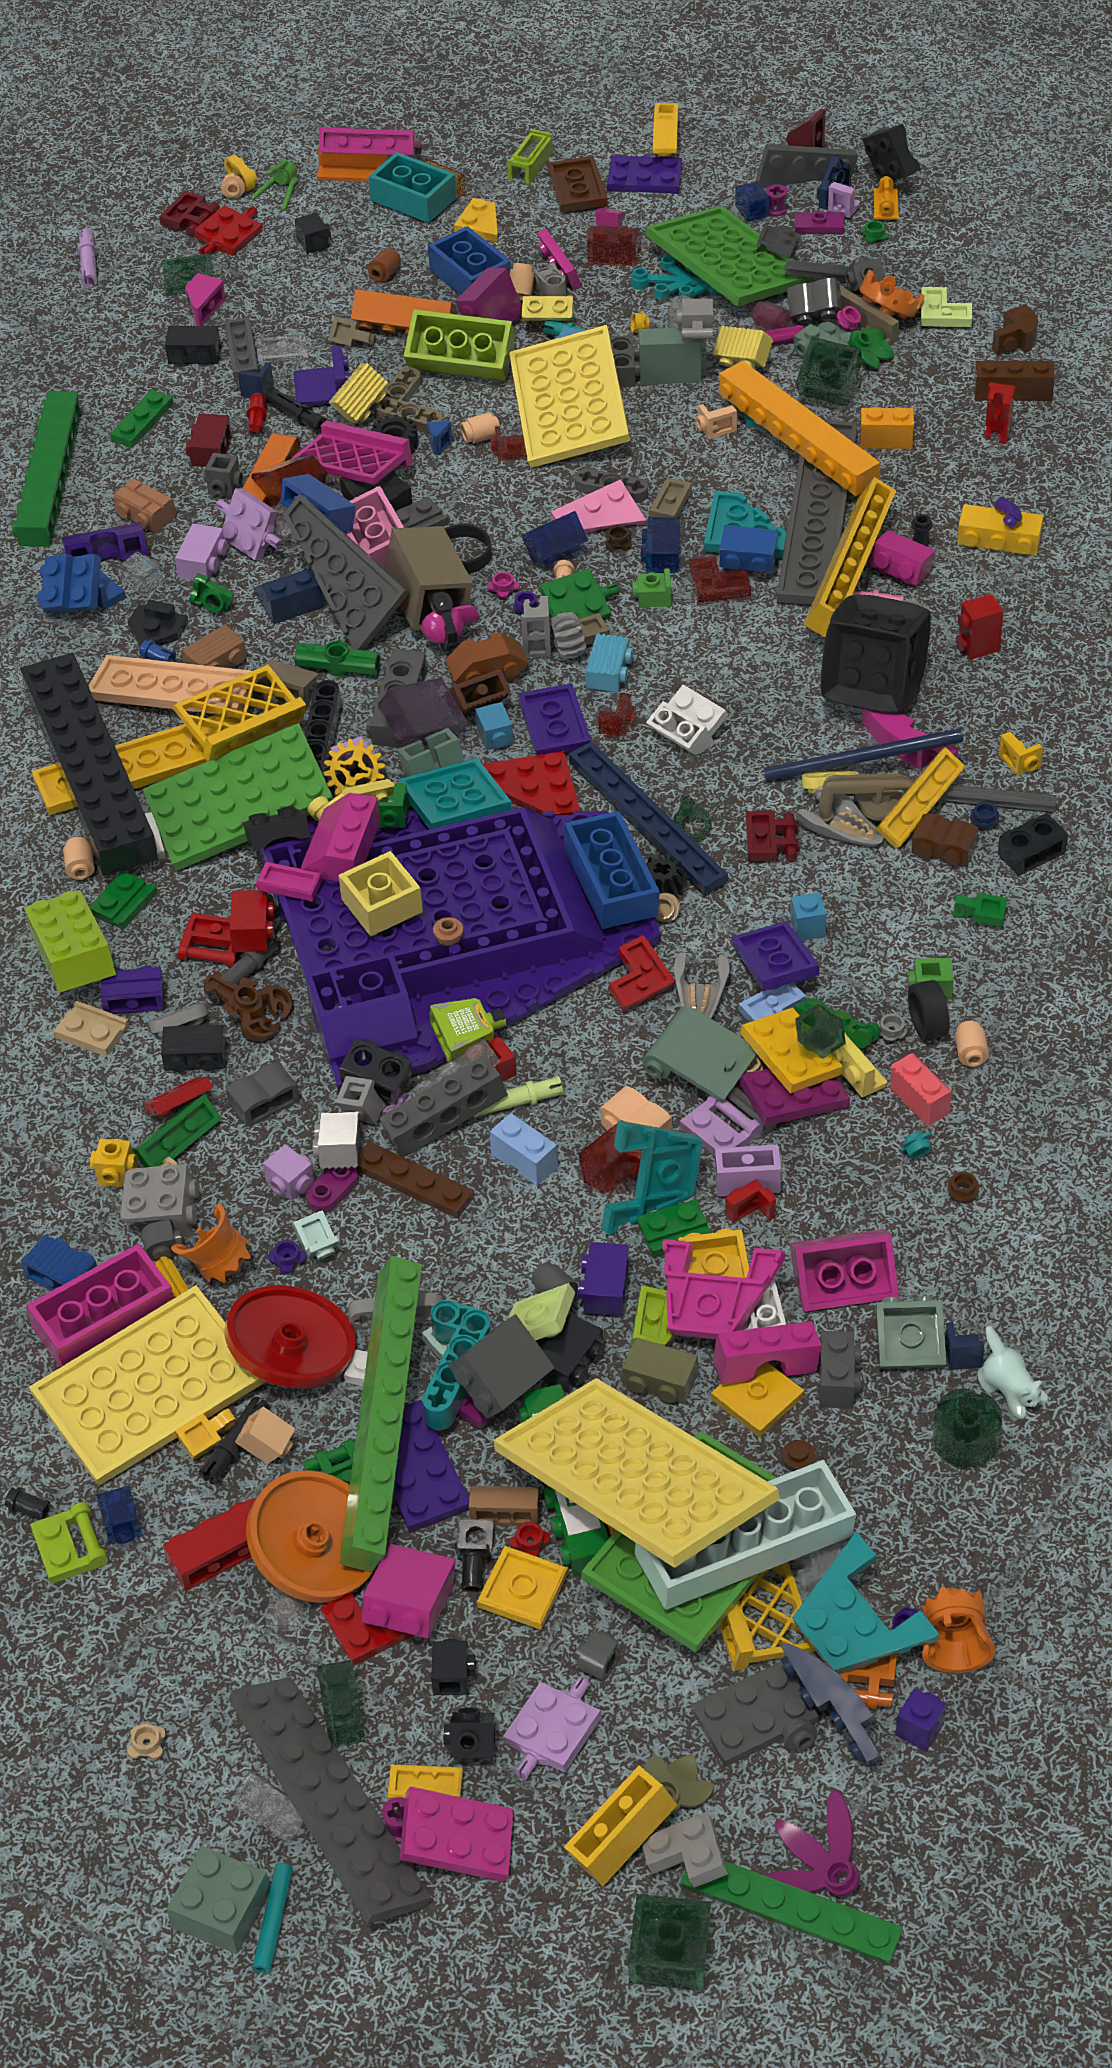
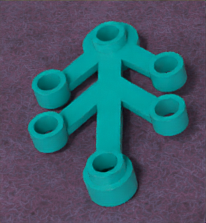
M669 255L661 258V269L668 271L672 275L649 274L645 268H636L630 276L631 286L637 290L648 288L650 283H658L654 286V296L658 299H665L679 291V299L681 300L693 299L694 296L703 292L710 295L720 294L699 276L692 277L675 265V258ZM685 267V270H686L687 272H689V273H694V272H692L690 269H687V268Z

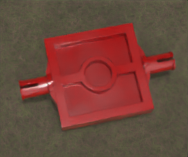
M223 205L194 230L195 238L206 244L199 249L200 255L206 258L215 250L234 256L262 232V224L252 219L258 214L257 209L250 206L244 213H239Z

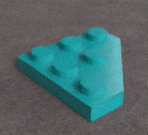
M714 491L704 540L705 552L720 553L724 525L778 530L776 558H783L787 532L783 528L775 527L770 522V517L758 507L753 508L747 503V498L742 493Z

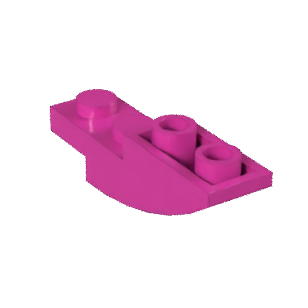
M862 709V723L879 744L928 735L914 729V719L898 712L884 713ZM947 745L897 755L896 757L922 770L926 763L930 764L944 747L958 759L959 748L954 745Z

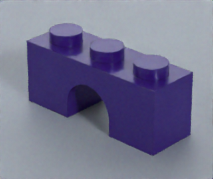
M140 522L61 537L65 554L72 557L96 554L101 559L119 557L124 561L148 556L144 532Z

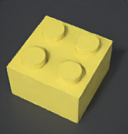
M391 851L338 875L342 901L370 936L423 912L421 888Z

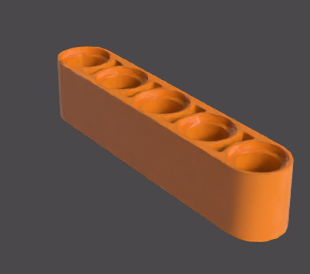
M272 433L243 489L271 507L282 487L283 478L287 477L293 465L291 463L269 472H255L290 460L300 451L299 437Z

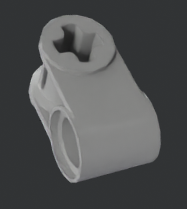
M553 262L548 263L547 267L538 270L533 269L532 272L535 273L533 289L540 296H567L565 276L557 269Z

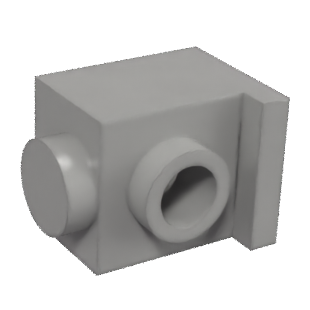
M350 1076L345 1077L335 1102L343 1113L358 1112L359 1122L375 1125L384 1106V1102L373 1088L375 1084L373 1080Z

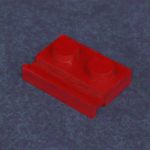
M195 1077L144 1102L143 1105L148 1114H157L159 1117H163L174 1112L176 1106L184 1102L189 1104L196 1097L213 1087L208 1077Z

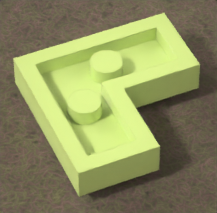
M922 287L921 294L925 295L921 303V326H972V303H947V287Z

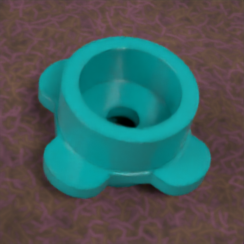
M921 1131L908 1135L903 1142L904 1147L900 1149L901 1153L907 1152L911 1159L925 1155L932 1149L929 1141L932 1133L922 1134Z

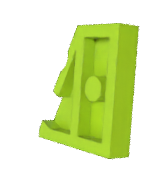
M641 1285L631 1346L636 1337L668 1346L677 1336L672 1335L668 1329L667 1290Z

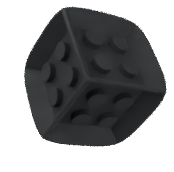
M851 595L845 598L833 612L825 637L820 680L822 697L838 704L884 713L904 711L916 697L924 675L930 638V611L914 603L873 595Z

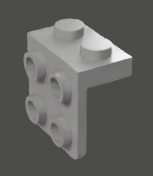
M187 1164L129 1169L125 1173L120 1213L122 1221L124 1223L171 1219L175 1230H180L181 1237H191L192 1224L197 1222V1211L194 1201L199 1198L198 1181L193 1180Z

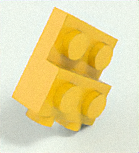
M721 1229L716 1233L703 1235L700 1233H690L678 1238V1241L691 1242L694 1247L688 1273L747 1278L749 1264L742 1229Z

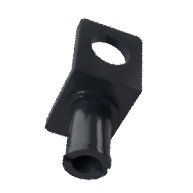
M461 1519L459 1521L458 1543H455V1552L458 1559H463L461 1589H483V1560L492 1559L494 1526L492 1520ZM472 1528H481L486 1535L483 1544L468 1543L466 1541L467 1532Z

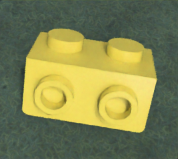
M523 296L522 319L524 321H574L573 296Z
M838 1029L831 1032L828 1049L843 1065L842 1075L861 1097H865L885 1088L887 1080L844 1031Z

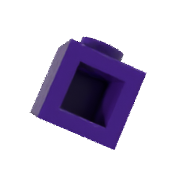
M914 1688L897 1715L896 1736L928 1752L944 1726L946 1704L936 1695L930 1692L924 1693Z

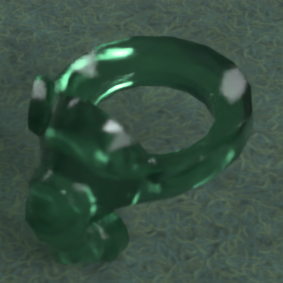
M689 794L682 795L679 810L674 815L673 821L695 842H700L710 834L712 828L711 818L703 807L695 804L694 799ZM689 815H697L703 819L705 827L698 834H690L684 830L683 820Z

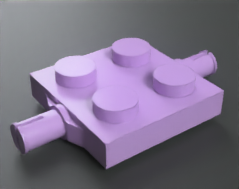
M235 488L230 504L223 499H219L216 502L218 505H215V508L226 516L222 527L224 540H227L228 543L255 561L262 560L269 544L277 550L283 547L284 540L273 533L274 523L278 514L276 510L243 488Z
M579 1676L569 1692L559 1691L540 1682L503 1735L505 1744L517 1749L524 1755L523 1760L517 1769L514 1770L519 1778L522 1777L523 1780H527L537 1764L551 1766L564 1773L567 1771L602 1718L601 1710L581 1700L587 1689L591 1686L587 1679Z

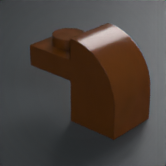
M1026 304L1004 312L1003 328L993 332L992 351L997 356L1020 348L1023 353H1027L1035 346L1038 318Z

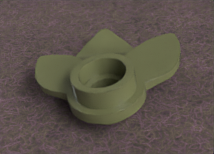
M692 1754L678 1758L669 1765L660 1757L653 1755L644 1767V1770L660 1782L677 1803V1806L669 1815L677 1812L681 1807L695 1808L702 1805L709 1799L714 1790V1784L711 1782L697 1780V1762Z

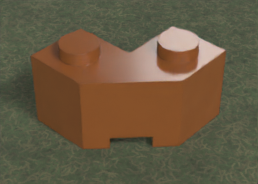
M501 632L489 634V639L474 642V639L462 641L445 660L454 681L458 684L498 669L502 670L505 679L513 681L529 664V661L520 642Z

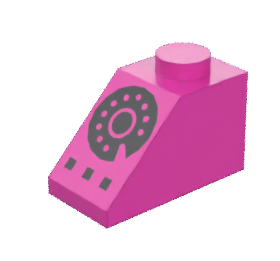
M197 273L185 286V295L187 296L188 307L196 326H203L226 300L223 280Z

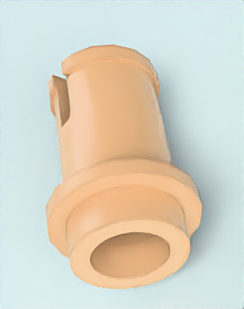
M560 560L554 566L553 571L556 579L575 573V568L570 561Z

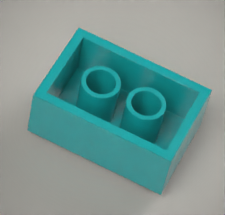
M395 152L368 176L371 201L428 223L457 198L454 173L399 152Z

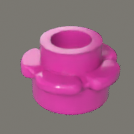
M846 306L837 313L838 323L843 329L855 330L858 328L861 315L856 308Z

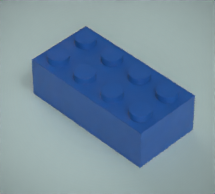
M620 811L564 823L563 848L602 929L658 916L660 891Z

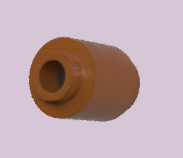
M390 248L380 251L368 264L367 270L370 277L379 282H386L400 267V255L397 251Z

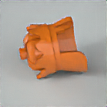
M217 1203L214 1207V1216L219 1222L218 1225L206 1233L199 1227L195 1232L200 1238L193 1248L188 1249L184 1244L177 1243L171 1246V1249L183 1258L194 1262L202 1277L208 1282L214 1278L224 1283L226 1277L236 1274L240 1270L245 1259H250L251 1256L246 1249L250 1242L235 1228H232L224 1207Z
M941 1587L939 1593L933 1599L927 1598L925 1606H920L922 1613L937 1630L941 1638L938 1642L930 1645L924 1643L922 1657L929 1667L945 1673L971 1672L986 1666L993 1660L996 1648L985 1627L986 1604H983L981 1591H977L974 1594L967 1592L965 1589Z

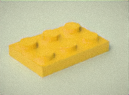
M793 1007L741 1026V1036L789 1093L842 1074L843 1065Z

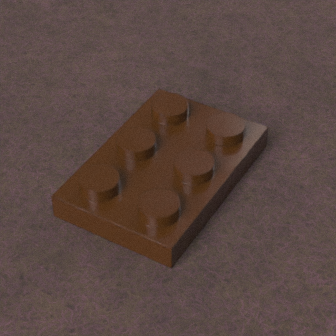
M594 156L547 162V172L560 213L608 206V198Z

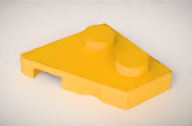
M473 198L454 224V232L468 226L483 239L497 242L498 230L495 203Z

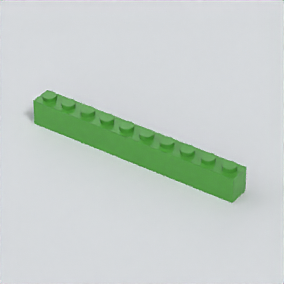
M392 1255L378 1274L339 1564L368 1572L373 1571L386 1552L422 1268L420 1263Z

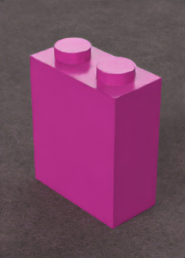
M390 1544L363 1595L362 1622L429 1638L453 1589L456 1559Z

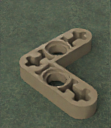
M414 367L401 369L386 387L385 391L387 394L379 403L374 404L375 415L378 419L382 418L385 420L387 415L390 418H394V415H398V418L406 414L415 415L407 417V420L411 418L413 423L417 425V431L428 433V422L443 421L441 412L408 402L421 384L420 371ZM397 392L403 393L399 396L392 395Z

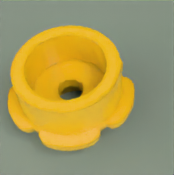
M643 311L632 314L630 323L631 333L639 334V329H649L650 319Z

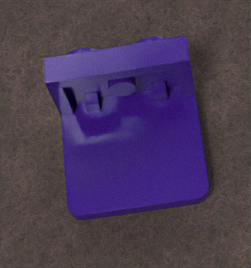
M341 346L331 347L333 367L297 370L293 373L295 395L298 403L308 406L329 404L332 397L348 380L350 373L344 372L349 371L348 356H342Z

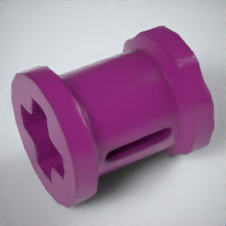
M774 184L767 187L766 196L768 197L766 213L770 216L779 217L786 214L785 198L788 191L785 186Z
M402 1797L388 1800L382 1809L383 1821L397 1844H401L402 1838L401 1829L403 1827L405 1798ZM395 1807H397L398 1809L397 1813H395L394 1811Z

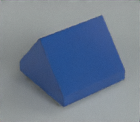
M448 420L427 423L429 443L435 455H440L452 443L451 422Z

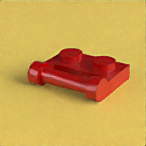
M191 913L178 947V959L188 961L191 958L225 963L227 967H232L239 961L241 952H232L230 918ZM195 943L229 949L228 952L192 947V945Z

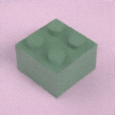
M201 1846L167 1907L172 1928L238 1954L268 1898L270 1885L267 1872Z

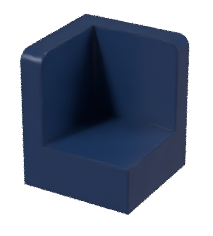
M266 362L259 374L243 370L238 374L242 397L250 398L253 394L260 393L263 394L264 398L265 391L269 387L274 386L271 363Z
M953 1322L946 1323L945 1350L949 1370L981 1368L983 1364L984 1343L981 1340L979 1341L978 1334L956 1336Z

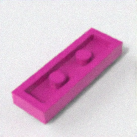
M544 228L537 232L541 241L538 247L543 256H549L547 257L549 263L553 262L556 265L557 269L565 276L566 283L573 290L581 287L582 285L575 268L547 229Z

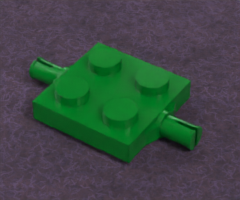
M590 568L542 583L539 587L541 595L548 596L550 619L564 612H573L578 619L597 613L601 615L603 620L610 618L611 611L605 601V597L619 594L616 582L601 587L596 582Z

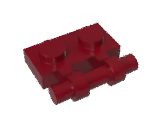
M184 191L159 216L160 225L179 231L188 226L186 229L187 234L194 236V230L219 210L220 205L217 202L208 205L204 196Z
M775 810L746 811L748 861H777V852H783L788 862L797 860V853L800 850L799 841L796 839L798 822L795 820L793 813L787 812L783 815V819H775ZM776 833H782L784 838H776Z

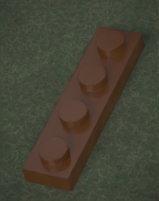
M368 1141L358 1155L357 1172L457 1219L475 1197L473 1189Z

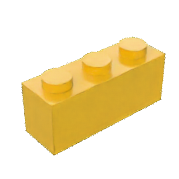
M964 504L958 526L957 545L1037 555L1044 515L1021 512L1022 521L1018 522L1015 528H1010L1003 522L1004 517L1007 515L999 510Z
M638 1766L569 1840L564 1848L576 1863L603 1887L675 1809L677 1803L660 1782L641 1766Z

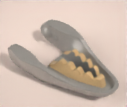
M823 786L818 787L814 792L819 802ZM834 794L832 810L835 812V817L829 824H826L817 815L804 809H799L795 814L797 821L801 825L826 838L868 847H875L884 840V837L875 830L877 827L862 814L846 794Z
M680 952L675 959L674 976L681 1007H692L707 1017L712 1018L730 970L729 960L725 954H719V957L715 960V964L718 967L716 970L718 981L715 985L688 984L685 980V972L690 958L687 956V952Z

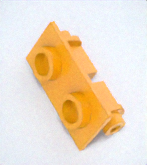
M888 176L880 179L879 188H874V220H899L898 188H893V180Z

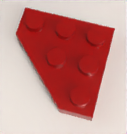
M564 751L482 764L511 800V803L521 808L532 809L543 814V811H554V815H573V811H580Z

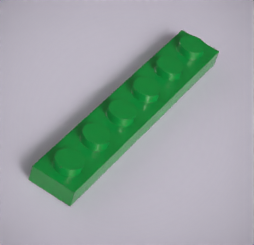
M726 1861L724 1862L728 1872L727 1875L693 1888L685 1870L681 1881L682 1888L884 1964L891 1965L903 1932V1927Z

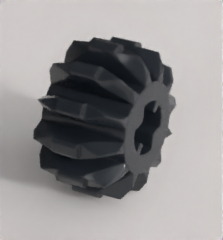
M660 854L657 859L649 857L646 865L660 894L670 893L677 897V894H683L685 883L687 882V873L683 869L682 862L675 861L672 855L668 858H663Z

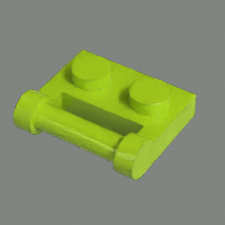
M77 1503L68 1511L30 1524L50 1584L99 1568L108 1562L106 1551L100 1548L90 1517L92 1513L88 1503ZM78 1524L88 1552L86 1556L78 1558L68 1526Z

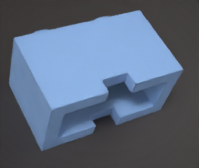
M512 1113L489 1131L491 1154L509 1167L512 1165L518 1169L519 1174L536 1186L558 1168L557 1144Z

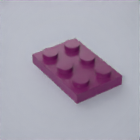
M770 1069L742 1074L739 1084L764 1126L849 1107L850 1097L837 1077L793 1093L788 1092Z

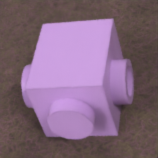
M286 1144L263 1162L265 1179L271 1189L278 1195H285L291 1201L300 1194H305L314 1183L312 1162L307 1156L299 1155Z

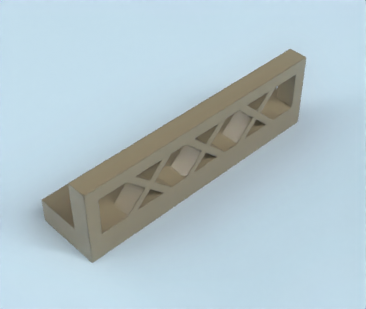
M840 286L843 309L846 306H852L861 315L858 327L864 329L872 327L882 331L885 335L884 341L888 342L890 346L898 341V320ZM818 317L822 321L828 320L834 323L835 325L841 327L838 323V320L835 318L822 319L821 317Z

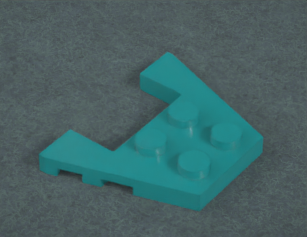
M618 1121L614 1147L620 1153L642 1149L636 1192L633 1200L605 1204L601 1229L607 1235L618 1232L617 1227L627 1222H630L632 1225L637 1223L638 1216L655 1209L658 1211L671 1207L694 1196L703 1141L694 1134Z
M858 1532L851 1537L792 1617L796 1626L823 1661L838 1674L878 1662L879 1658L894 1653L902 1654L912 1651V1647L928 1643V1645L936 1643L941 1639L940 1634L921 1611H918L898 1627L889 1631L850 1582L852 1578L877 1561L876 1554Z

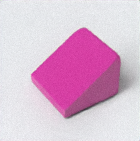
M608 208L597 209L595 212L596 225L620 227L626 211Z

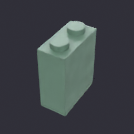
M682 327L639 329L640 385L701 382V373H706V357H701V352H706V339H682Z

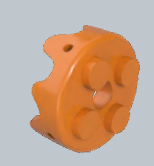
M868 270L859 288L863 294L862 299L873 305L876 303L881 305L880 310L891 316L895 314L903 319L915 317L925 295L920 293L916 299H913L911 291H904L902 288L895 289L896 281L893 276L888 275L881 281H877L873 271Z

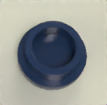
M989 802L978 803L970 814V820L973 825L982 829L996 826L1000 817L996 806Z

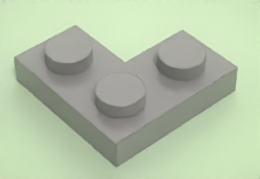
M708 1811L655 1832L642 1844L647 1866L652 1874L684 1862L693 1888L728 1874L713 1820Z

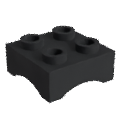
M904 124L876 131L862 139L865 152L870 158L878 181L884 176H888L894 181L908 177L921 170L919 162L908 149Z
M394 470L375 485L340 477L341 494L348 501L380 486L394 511L412 504L411 487L406 482H403Z
M294 806L277 809L278 814L269 816L264 812L248 816L249 821L243 822L248 845H251L253 850L264 848L271 841L282 837H296L299 839L311 837L306 814L300 809L297 810Z

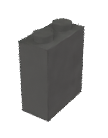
M516 1314L500 1323L448 1364L457 1382L463 1385L473 1399L476 1408L487 1419L504 1410L555 1368Z

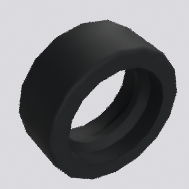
M933 979L910 985L908 989V1006L911 1020L918 1036L924 1041L947 1035L950 1029L949 1010L939 983Z

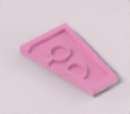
M621 479L551 511V518L563 537L593 533L596 530L611 528L616 525H646L645 517Z

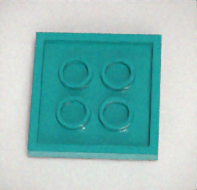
M478 758L398 779L399 783H406L408 802L429 830L512 810L511 800Z

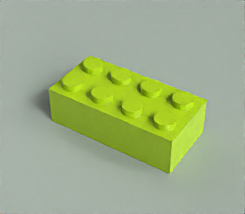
M413 309L404 359L408 367H414L418 370L507 381L511 362L509 352L513 351L516 332L512 321Z
M80 890L64 892L58 897L49 900H38L32 905L24 907L31 936L58 993L116 975L109 945Z

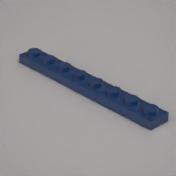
M592 741L569 753V762L664 856L668 858L672 855L675 861L682 862L687 878L704 895L728 882V873Z

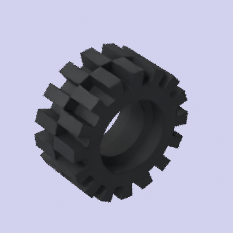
M387 415L385 420L380 418L377 420L378 423L374 422L371 431L409 439L411 454L418 448L417 425L413 423L411 418L407 420V417L404 415L401 418H398V415L390 418Z

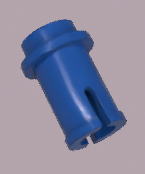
M145 640L141 644L139 654L143 659L175 662L176 652L157 645L155 640Z

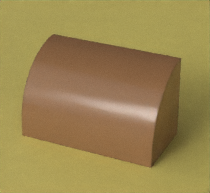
M471 1486L469 1499L470 1519L492 1520L494 1525L520 1526L525 1522L539 1523L540 1487Z

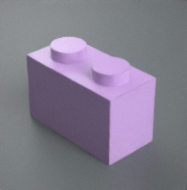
M192 524L175 557L178 578L194 580L197 573L211 578L212 574L217 572L221 556L226 554L228 546L227 540H224L223 528Z
M778 1145L715 1148L717 1196H728L734 1189L742 1188L754 1180H757L764 1188H769L773 1193H780L781 1164Z

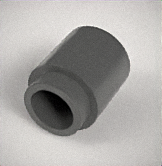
M545 1262L536 1268L532 1275V1281L540 1293L569 1283L575 1291L572 1303L576 1300L578 1284L558 1265Z

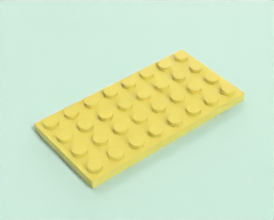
M595 1378L493 1440L496 1452L674 1568L780 1500L777 1487L598 1378Z

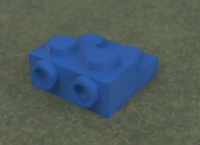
M68 554L46 556L45 563L40 567L43 586L37 596L41 609L52 614L97 609L101 557L96 554L75 557Z

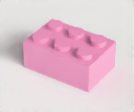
M378 486L350 500L355 505L353 530L344 533L385 569L392 528H404L382 488Z

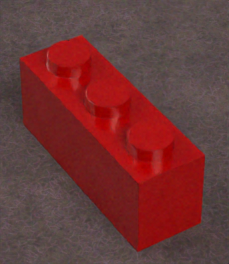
M254 1497L245 1502L236 1503L228 1511L215 1518L204 1520L194 1529L184 1534H177L169 1542L163 1544L166 1561L185 1592L252 1557L247 1544L246 1524L249 1511L255 1501Z

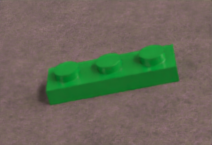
M151 389L110 433L111 441L133 448L174 404L173 396Z
M201 1094L132 1149L134 1154H137V1158L145 1168L161 1166L165 1158L170 1157L174 1159L222 1118L206 1095Z

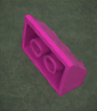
M348 793L324 808L300 869L322 873V879L339 881V874L365 863L380 824L378 797Z
M885 1229L790 1243L793 1273L803 1312L882 1301L886 1297H899L892 1236Z

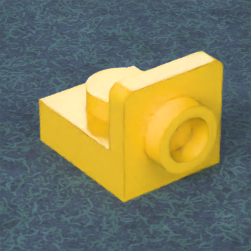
M1010 731L1001 735L998 755L1018 776L1025 772H1032L1041 766L1043 747L1037 744L1026 749L1023 742L1018 740Z

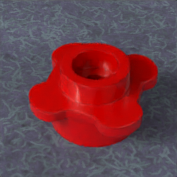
M525 1522L520 1525L516 1531V1536L510 1538L511 1548L519 1549L536 1557L539 1556V1550L543 1545H547L550 1542V1534L547 1531H543L538 1524L533 1522ZM531 1538L533 1541L527 1542V1539Z

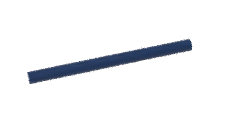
M961 728L765 767L764 773L768 782L962 743L963 736Z

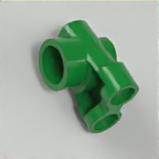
M197 573L193 581V590L189 602L200 607L204 604V607L213 613L219 612L221 609L229 611L235 593L225 586L211 582L210 577Z

